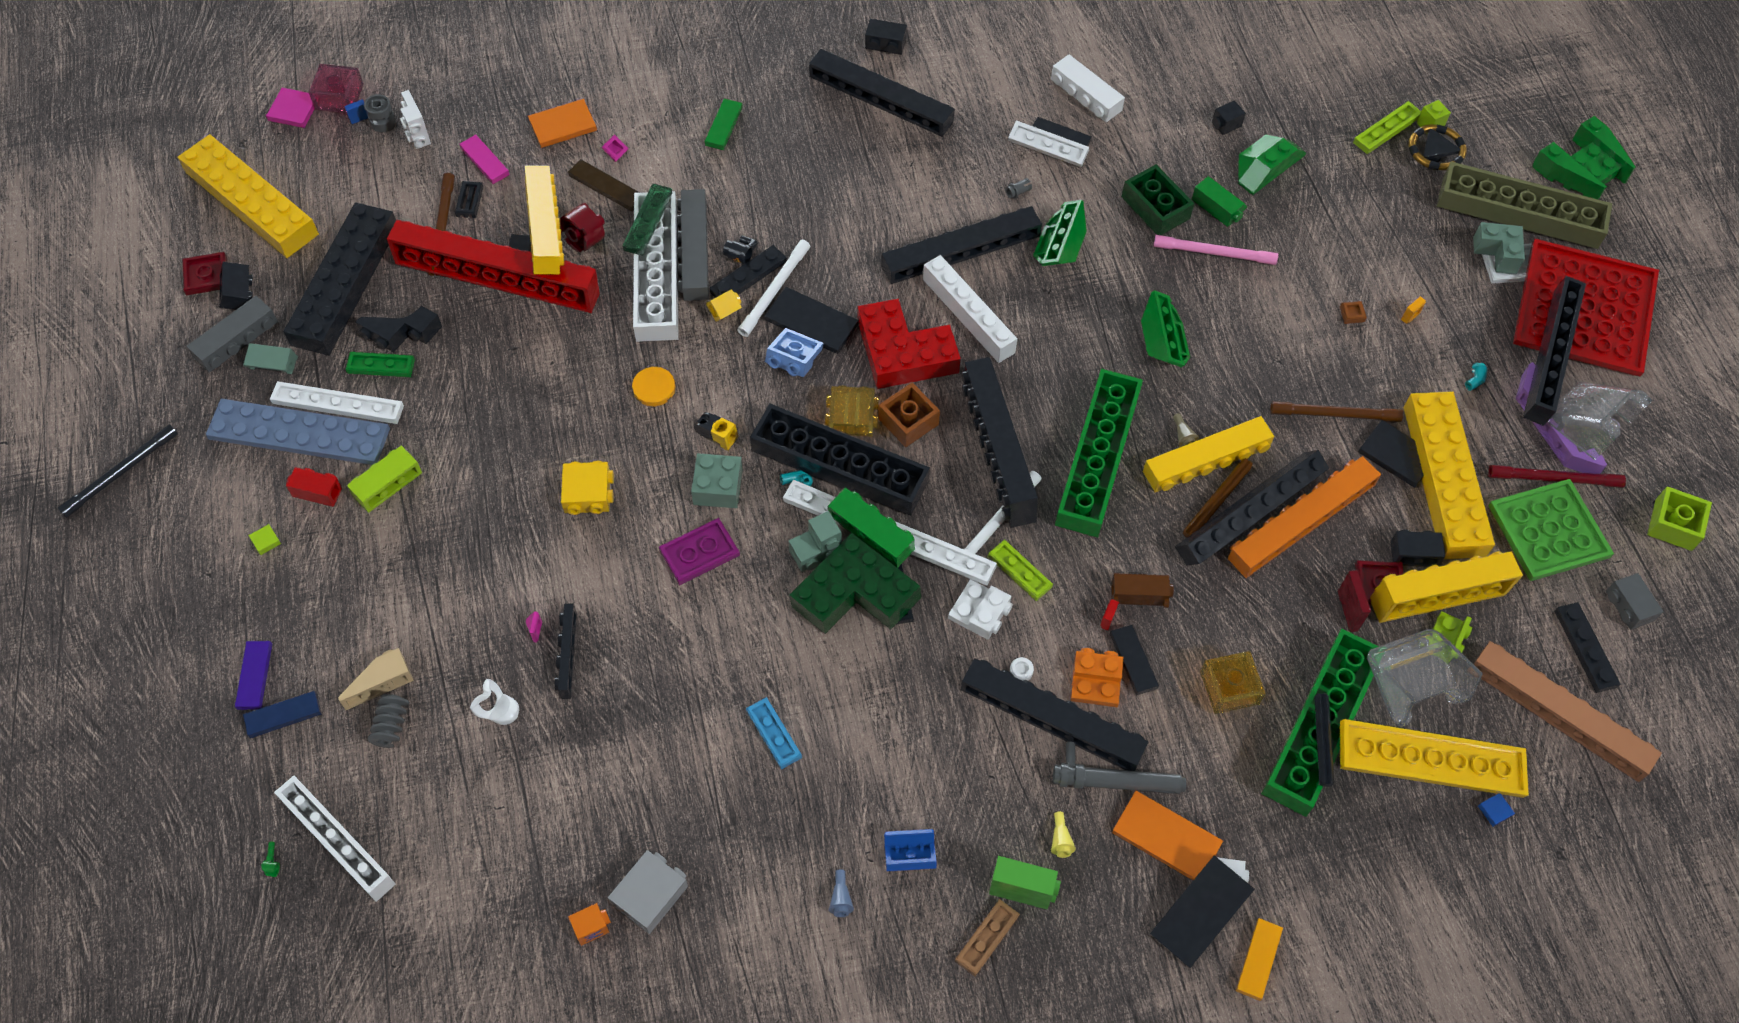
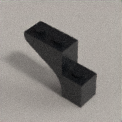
M422 305L414 313L403 318L360 317L356 321L359 329L358 333L366 340L370 339L381 349H388L393 353L409 336L415 341L419 340L427 344L442 328L438 314Z

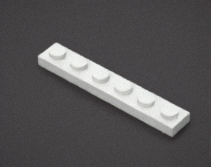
M278 381L270 398L272 404L393 424H398L404 408L402 401Z

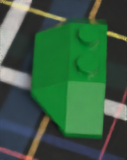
M1266 134L1239 154L1238 184L1251 195H1254L1303 158L1306 152L1290 140Z
M1083 200L1064 202L1061 205V209L1045 224L1033 254L1034 258L1042 266L1076 261L1087 232Z
M1154 290L1151 292L1141 318L1148 356L1182 368L1190 359L1183 322L1177 310L1171 304L1170 296Z

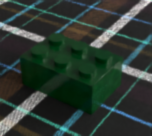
M1157 164L1126 180L1121 196L1157 235H1163L1191 218L1195 204Z

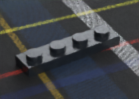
M772 245L709 288L710 293L716 298L732 289L733 292L739 295L785 264L787 261L786 256Z
M1579 602L1557 607L1554 612L1595 693L1619 687L1621 683Z
M574 603L564 604V612H560L559 616L560 626L563 627L562 633L558 634V647H561V654L556 657L559 677H555L554 686L555 691L559 692L561 699H571L577 620Z

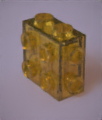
M831 386V395L826 397V408H830V413H825V426L850 436L873 437V428H877L878 415H874V410H878L879 397H875V388L865 386Z

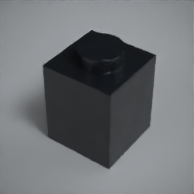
M1234 100L1215 109L1212 123L1224 135L1242 127L1246 113Z

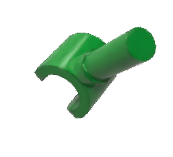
M272 841L268 844L267 857L263 861L261 868L266 876L277 877L280 863L273 862L275 842Z

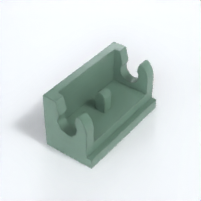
M249 343L243 365L250 369L263 368L292 374L298 356L291 348Z

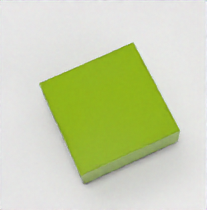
M270 524L248 535L260 555L281 544Z

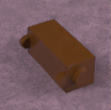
M1114 573L1111 581V599L1118 601L1119 604L1152 605L1169 608V598H1173L1174 586L1170 584L1169 575Z

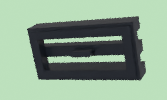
M462 181L455 209L456 217L461 215L464 218H468L469 215L472 218L477 217L483 191L482 182ZM469 186L470 189L467 196L465 209H462L467 187ZM475 187H477V188H476V192H475V196H474V200H473L472 209L470 210L471 204H472L473 195H474V191H475Z

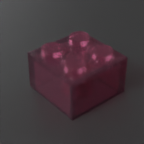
M320 64L309 90V95L315 109L347 113L344 106L358 101L364 83L358 68Z

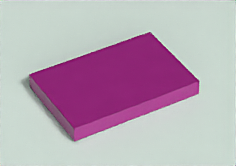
M719 518L659 546V551L679 586L740 556L738 548Z

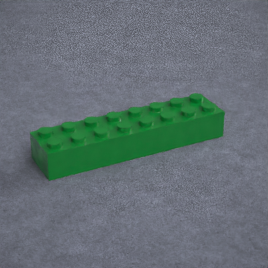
M1101 369L1057 513L1055 526L1099 537L1141 390L1142 379Z
M1341 628L1261 793L1262 795L1305 817L1308 816L1323 788L1319 784L1314 698L1318 693H1326L1329 696L1334 764L1340 751V721L1344 719L1354 720L1385 649Z

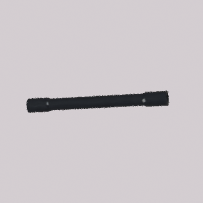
M170 424L120 463L57 507L58 510L66 518L81 508L85 502L157 448L165 445L177 436L178 433Z

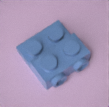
M785 328L767 348L765 362L772 368L786 370L791 376L804 377L812 368L813 360L822 351L823 343Z

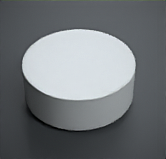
M1020 657L1012 661L1010 673L1014 677L1022 681H1028L1033 675L1034 667L1030 660Z

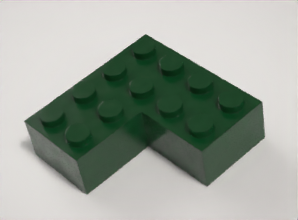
M851 533L789 594L791 607L824 634L856 603L891 630L921 599V588L914 580Z

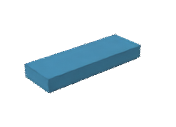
M767 697L746 708L747 714L780 769L802 758V754Z

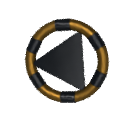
M1438 124L1425 125L1416 129L1409 138L1408 146L1412 157L1429 169L1437 171L1447 170L1450 162L1439 163L1444 156L1458 154L1451 162L1459 164L1466 157L1467 148L1463 138L1447 126ZM1428 132L1424 155L1422 156L1416 146V141L1421 135ZM1439 133L1446 134L1449 137H1451L1455 141L1456 145H1454L1452 142L1447 140Z

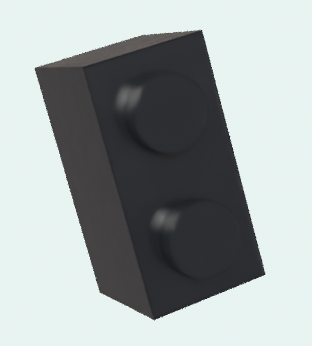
M870 18L865 34V49L902 55L907 39V25Z
M222 262L219 308L237 310L252 299L253 291L249 290V286H252L253 274L249 273V265Z
M1400 530L1396 531L1390 541L1393 562L1402 563L1403 566H1439L1445 558L1442 533H1435L1429 530L1423 532Z

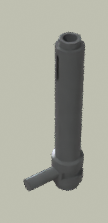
M1074 742L1066 743V763L1054 765L1053 784H1058L1059 787L1065 788L1067 785H1071L1077 789L1096 787L1180 794L1186 790V778L1181 777L1179 774L1085 767L1084 764H1076Z

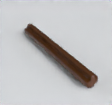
M1246 458L1240 461L1183 531L1185 537H1189L1207 523L1250 471L1253 465L1251 461Z

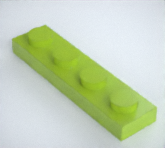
M1408 101L1356 136L1353 143L1363 152L1369 154L1417 121L1421 111Z

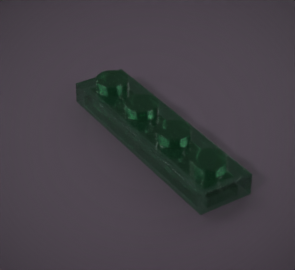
M652 183L622 245L623 251L641 256L644 255L673 194L672 188Z

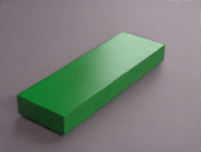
M723 99L705 139V146L724 150L743 108L741 102Z
M350 352L346 372L347 374L411 377L415 358L413 355Z

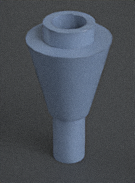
M836 870V885L834 886L829 912L836 917H846L854 911V907L846 886L845 871Z

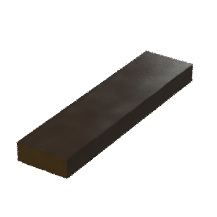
M582 159L568 171L571 178L632 212L634 210V193H640L637 190Z

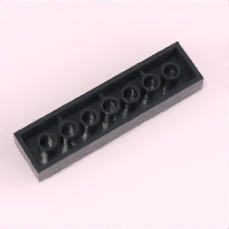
M357 202L354 203L283 331L290 346L330 356L389 246L387 237L396 222L393 211Z
M990 357L965 362V371H962L964 383L962 391L964 397L969 399L967 401L969 413L974 414L973 425L975 431L980 433V436H978L981 449L985 448L986 451L984 459L986 465L990 466L992 470L990 471L992 484L996 483L998 488L996 489L997 500L1002 502L1004 506L1002 507L1003 518L1008 520L1010 528L1036 523L1038 496Z
M770 403L750 436L751 451L841 488L846 487L851 492L855 491L863 497L910 516L929 482L930 467Z

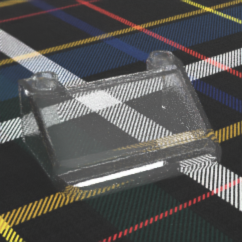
M1581 381L1559 400L1557 411L1549 419L1548 423L1592 459L1596 460L1620 435L1619 422L1610 418L1617 413L1627 422L1632 423L1653 400L1642 390Z
M1427 629L1369 651L1367 656L1388 713L1399 727L1410 723L1412 719L1410 711L1415 703L1444 693L1446 700L1453 704L1471 700L1483 675L1440 632L1432 629Z

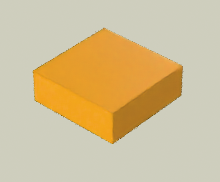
M1421 296L1407 307L1401 320L1409 324L1421 313L1426 300Z

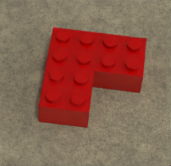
M899 299L857 306L858 325L877 389L959 373L961 358L950 324L908 332Z

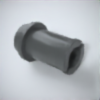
M1025 178L1015 184H1008V187L1005 189L1007 196L1016 199L1018 195L1030 191L1032 184L1024 185L1031 181Z

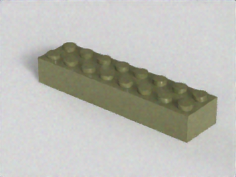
M1450 162L1443 176L1437 207L1505 225L1523 226V229L1598 249L1608 234L1612 203Z

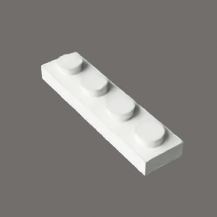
M1019 121L1015 122L1008 137L1009 141L1078 167H1082L1089 152L1088 146Z

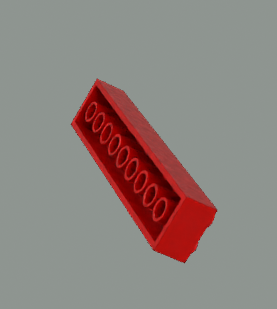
M396 220L387 237L392 256L397 265L592 313L600 294L596 269L587 265L582 266L564 260V266H560V274H534L532 252L522 251L510 246L494 244L490 241L473 239L470 236H461L450 231H441L430 226L417 225L410 221ZM521 276H523L522 285H518Z

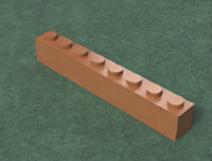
M1490 641L1469 669V671L1637 782H1640L1650 774L1662 754L1651 743L1635 736L1631 730L1612 721L1608 715L1592 708L1586 701L1569 693L1565 687L1549 680L1546 675L1526 665L1522 659L1514 657L1498 644Z

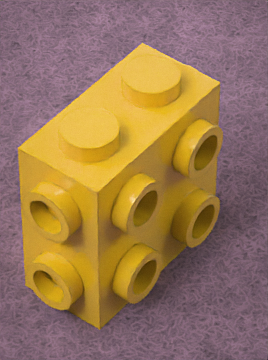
M593 461L590 463L571 462L563 464L561 504L564 513L577 515L588 512L594 514L609 512L610 503L614 501L613 490H610V484H614V472L609 469L608 462Z

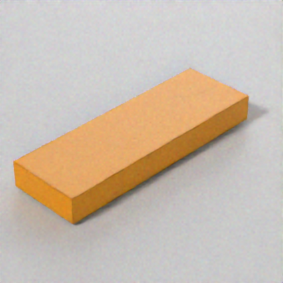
M1258 918L1237 984V992L1259 1001L1262 1000L1283 927Z

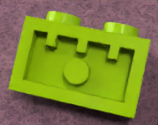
M1441 611L1423 652L1448 664L1455 657L1459 658L1465 647L1461 643L1463 639L1468 638L1472 627L1469 626L1472 618L1467 616L1462 621Z

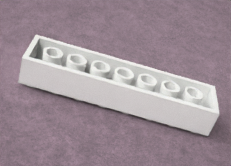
M675 191L634 193L633 328L636 342L678 340V223Z

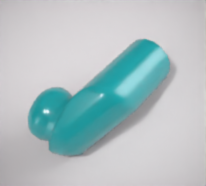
M1477 362L1473 364L1472 369L1474 370L1472 372L1475 375L1465 382V387L1469 391L1486 382L1488 368L1484 363Z
M801 470L780 474L782 485L790 484L793 480L811 486L813 483L812 477Z

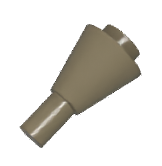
M1178 413L1173 416L1177 426L1179 447L1200 440L1199 436L1184 422L1181 414Z

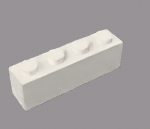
M1067 55L1053 65L1051 80L1081 102L1083 106L1095 113L1097 117L1108 122L1122 111L1125 97L1071 55Z

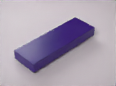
M246 641L235 702L237 710H258L262 708L272 650V643L270 641Z

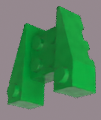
M1596 116L1583 122L1572 139L1582 148L1581 150L1570 156L1555 142H1552L1539 151L1532 164V167L1551 182L1556 180L1564 184L1563 188L1567 190L1572 188L1582 193V196L1598 200L1607 187L1606 183L1616 177L1625 184L1636 168L1610 128Z

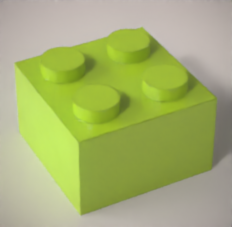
M1667 486L1655 500L1647 535L1693 551L1705 537L1712 502Z

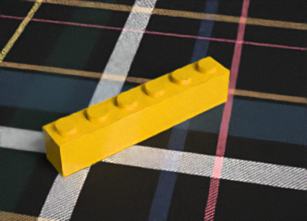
M1259 416L1146 460L1143 473L1155 493L1161 490L1167 491L1176 484L1191 481L1196 476L1208 475L1219 467L1226 468L1232 462L1244 458L1247 459L1257 452H1266L1271 447L1275 436L1262 416Z

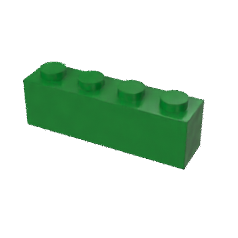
M845 487L828 505V511L837 523L861 539L895 567L898 568L915 550L914 536L908 530L899 528L892 518L884 517L880 514L876 506L873 504L868 505L864 502L857 492H851Z

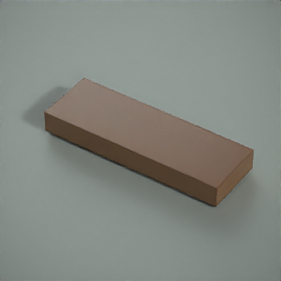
M999 899L956 957L955 962L976 977L1020 914Z

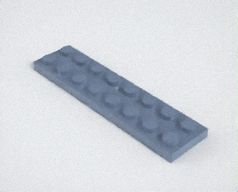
M220 399L206 432V437L208 440L373 465L379 461L390 427L384 423Z

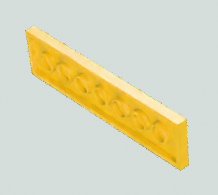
M1344 719L1340 721V769L1496 794L1501 793L1502 795L1524 798L1529 796L1526 748Z

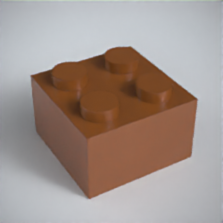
M911 382L878 405V419L906 448L939 425L940 410Z

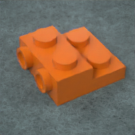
M1082 648L1081 651H1076L1070 701L1118 707L1123 657L1118 656V653L1114 651L1098 654L1091 648Z

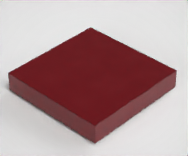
M225 252L182 259L183 287L186 296L220 290L222 262H227Z
M1357 560L1355 563V569L1359 572L1369 605H1372L1371 595L1385 576L1395 574L1396 576L1403 575L1402 563Z
M1354 570L1348 572L1337 591L1350 633L1358 632L1371 612L1359 572Z

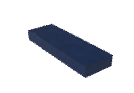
M315 691L243 714L247 735L249 738H253L322 714Z

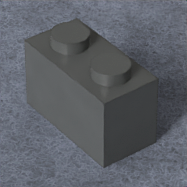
M1639 573L1614 581L1606 590L1610 602L1615 605L1621 619L1630 630L1654 622L1664 612Z

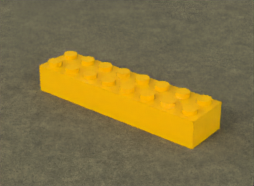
M209 134L178 156L185 173L284 257H290L319 235L312 218L212 135Z
M1454 392L1411 393L1403 408L1410 436L1416 443L1424 475L1422 483L1435 533H1442L1444 559H1463L1475 556L1487 557L1495 546Z

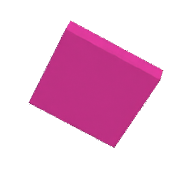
M282 87L266 117L268 121L305 128L320 98L317 94Z

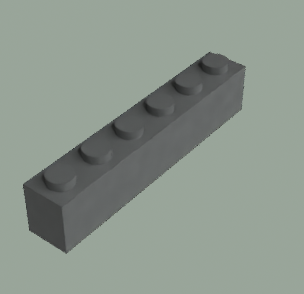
M705 189L681 190V198L677 199L678 211H681V214L677 215L678 227H681V231H678V243H682V247H678V258L682 259V263H678L679 276H682V280H678L679 293H683L684 301L709 300Z

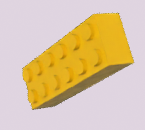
M1498 551L1487 557L1475 556L1464 562L1456 560L1441 567L1433 565L1422 571L1414 569L1399 576L1395 574L1385 576L1371 595V604L1379 623L1505 596L1521 579L1523 574L1512 551L1506 553Z

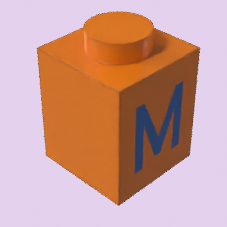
M597 903L568 916L581 946L610 933L607 924L611 923L605 909L600 911Z

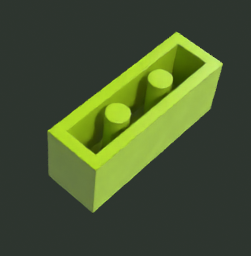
M401 445L389 452L378 463L373 464L363 474L355 477L347 487L355 500L369 513L422 474L418 462Z

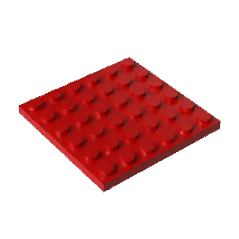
M1534 239L1531 244L1513 344L1539 351L1554 290L1565 276H1569L1586 283L1569 359L1641 377L1645 370L1659 270Z

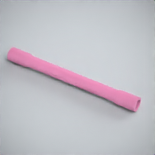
M1155 235L1154 247L1178 249L1251 260L1270 265H1276L1278 260V253L1200 243Z

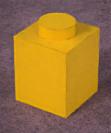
M732 289L706 303L715 321H719L742 308L739 295L733 292Z

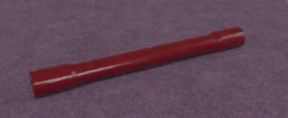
M1490 465L1488 469L1489 478L1553 482L1571 479L1572 483L1624 488L1626 485V476L1621 474L1513 468L1501 465Z

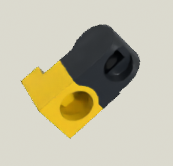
M704 412L694 425V429L698 434L719 443L727 451L739 437L734 423L708 412Z

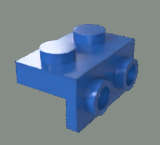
M933 829L889 831L884 833L887 871L937 868Z

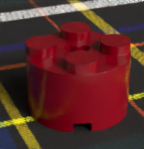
M586 203L578 205L559 218L561 233L564 232L567 236L564 240L577 252L587 251L605 237L603 228L605 221L600 214H595Z

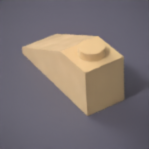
M400 649L388 650L375 658L338 697L345 710L414 681Z

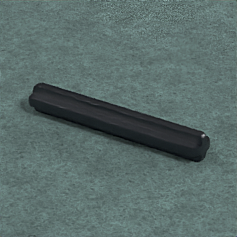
M1318 693L1314 699L1319 784L1322 787H1331L1334 784L1329 696L1326 693Z

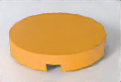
M661 367L643 369L637 373L632 383L635 398L646 406L654 407L668 402L667 400L673 397L676 388L672 374Z

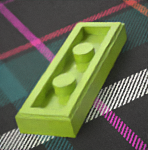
M1005 539L989 552L988 557L997 563L1035 601H1038L1053 587V583Z

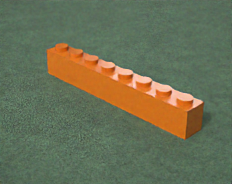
M1363 456L1356 461L1352 459L1344 466L1341 472L1335 471L1331 474L1327 482L1324 484L1320 482L1312 489L1310 494L1307 495L1305 493L1296 500V504L1293 506L1287 505L1281 510L1279 516L1276 518L1270 517L1259 530L1257 528L1253 529L1244 541L1238 540L1230 548L1231 552L1228 560L1245 578L1249 577L1374 487L1381 473Z

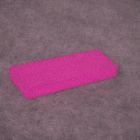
M477 135L459 144L461 150L492 184L510 175L509 170Z

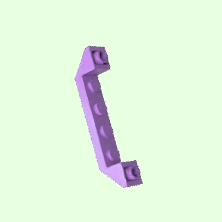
M1533 362L1527 366L1522 374L1516 400L1523 410H1525L1535 370ZM1554 416L1544 426L1533 422L1564 467L1582 473L1600 474L1607 466L1604 457L1599 454L1595 447L1579 452L1577 446L1570 440L1564 428L1557 422Z

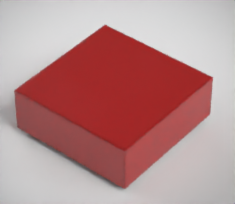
M1113 599L1109 601L1100 626L1102 629L1109 630L1117 611L1118 601Z

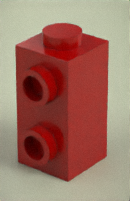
M295 467L286 481V487L292 497L334 507L343 489L337 477L333 474L317 473L310 468L301 469Z

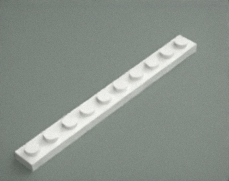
M795 480L791 482L783 496L784 502L817 516L827 512L828 505L836 498ZM896 522L899 528L908 530L914 536L915 550L911 553L912 555L986 586L988 585L997 567V563Z

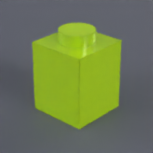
M1437 100L1422 108L1416 123L1420 127L1431 124L1445 126L1451 112Z

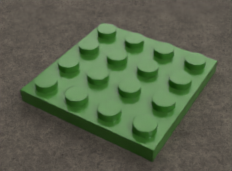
M1571 479L1493 500L1488 505L1530 581L1609 559L1614 555Z

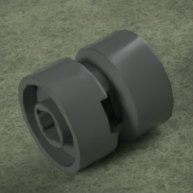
M375 94L367 98L364 102V108L372 129L377 132H387L393 129L396 125V118L388 97Z

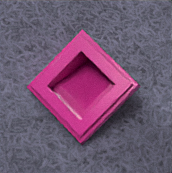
M615 134L601 147L615 162L629 149Z
M534 611L526 618V625L533 642L537 643L542 620L539 613Z

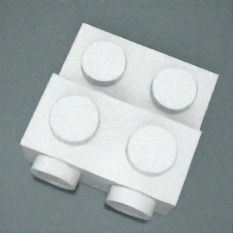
M409 90L401 92L404 101H401L402 108L400 110L403 117L400 118L403 128L407 129L405 135L408 142H413L416 149L431 144L423 117Z
M970 579L948 614V619L988 640L992 633L996 634L1000 629L1002 616L1009 614L1013 606L1010 603L1011 595L993 586L987 588Z

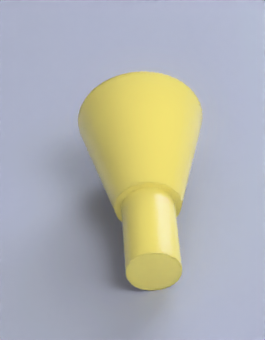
M1061 811L1055 812L1056 827L1054 829L1051 852L1057 855V857L1066 858L1075 852L1076 847L1065 826L1064 813Z

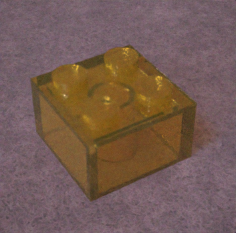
M1250 651L1204 661L1200 674L1214 714L1260 705L1266 693Z

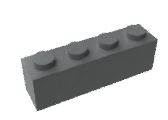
M254 296L187 345V348L193 358L210 373L231 356L237 354L247 344L253 342L266 330L272 328L278 321L272 309L259 297Z

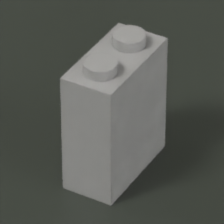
M647 850L608 896V899L613 907L650 934L687 889L688 884L684 872L677 867H674V869L670 868L666 864L667 860L657 852L653 855Z

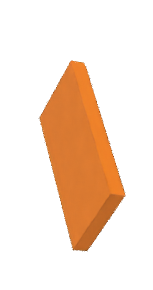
M1138 791L1134 792L1112 831L1116 836L1191 880L1197 877L1214 855L1216 856L1223 843V840Z

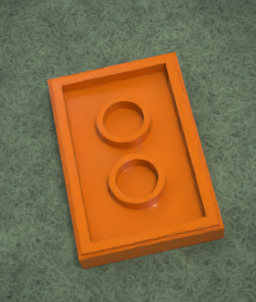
M584 99L528 116L541 148L597 131L596 124Z

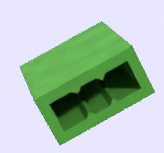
M998 856L989 894L1048 910L1050 902L1055 903L1061 881L1056 880L1058 871Z

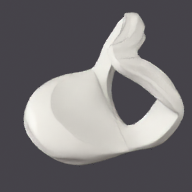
M486 679L483 684L484 692L473 700L470 706L471 711L477 717L489 719L500 725L514 722L519 714L518 703L510 696L503 694L500 687L493 680ZM492 690L497 698L496 704L491 710L485 711L479 703L489 698Z

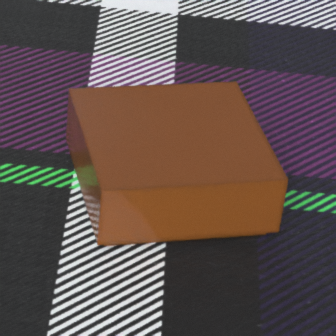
M1362 301L1341 303L1340 310L1344 324L1366 321L1367 317Z

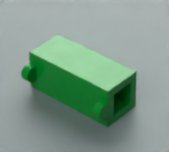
M1209 176L1195 186L1191 199L1227 227L1234 222L1237 223L1243 217V211L1247 208L1244 202Z

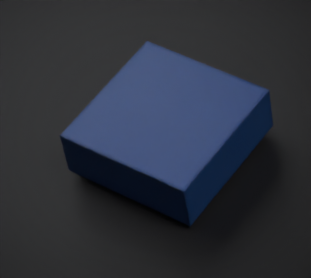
M363 99L344 106L351 124L368 118Z
M1501 793L1478 805L1492 827L1515 814Z

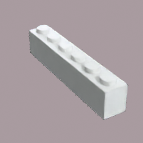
M941 255L924 264L923 280L998 363L1015 354L1017 345L1015 335Z
M292 776L274 792L375 902L395 885L390 876L295 776Z

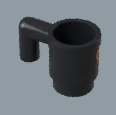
M741 235L739 242L727 240L723 248V256L744 265L750 261L753 250L758 245V242Z

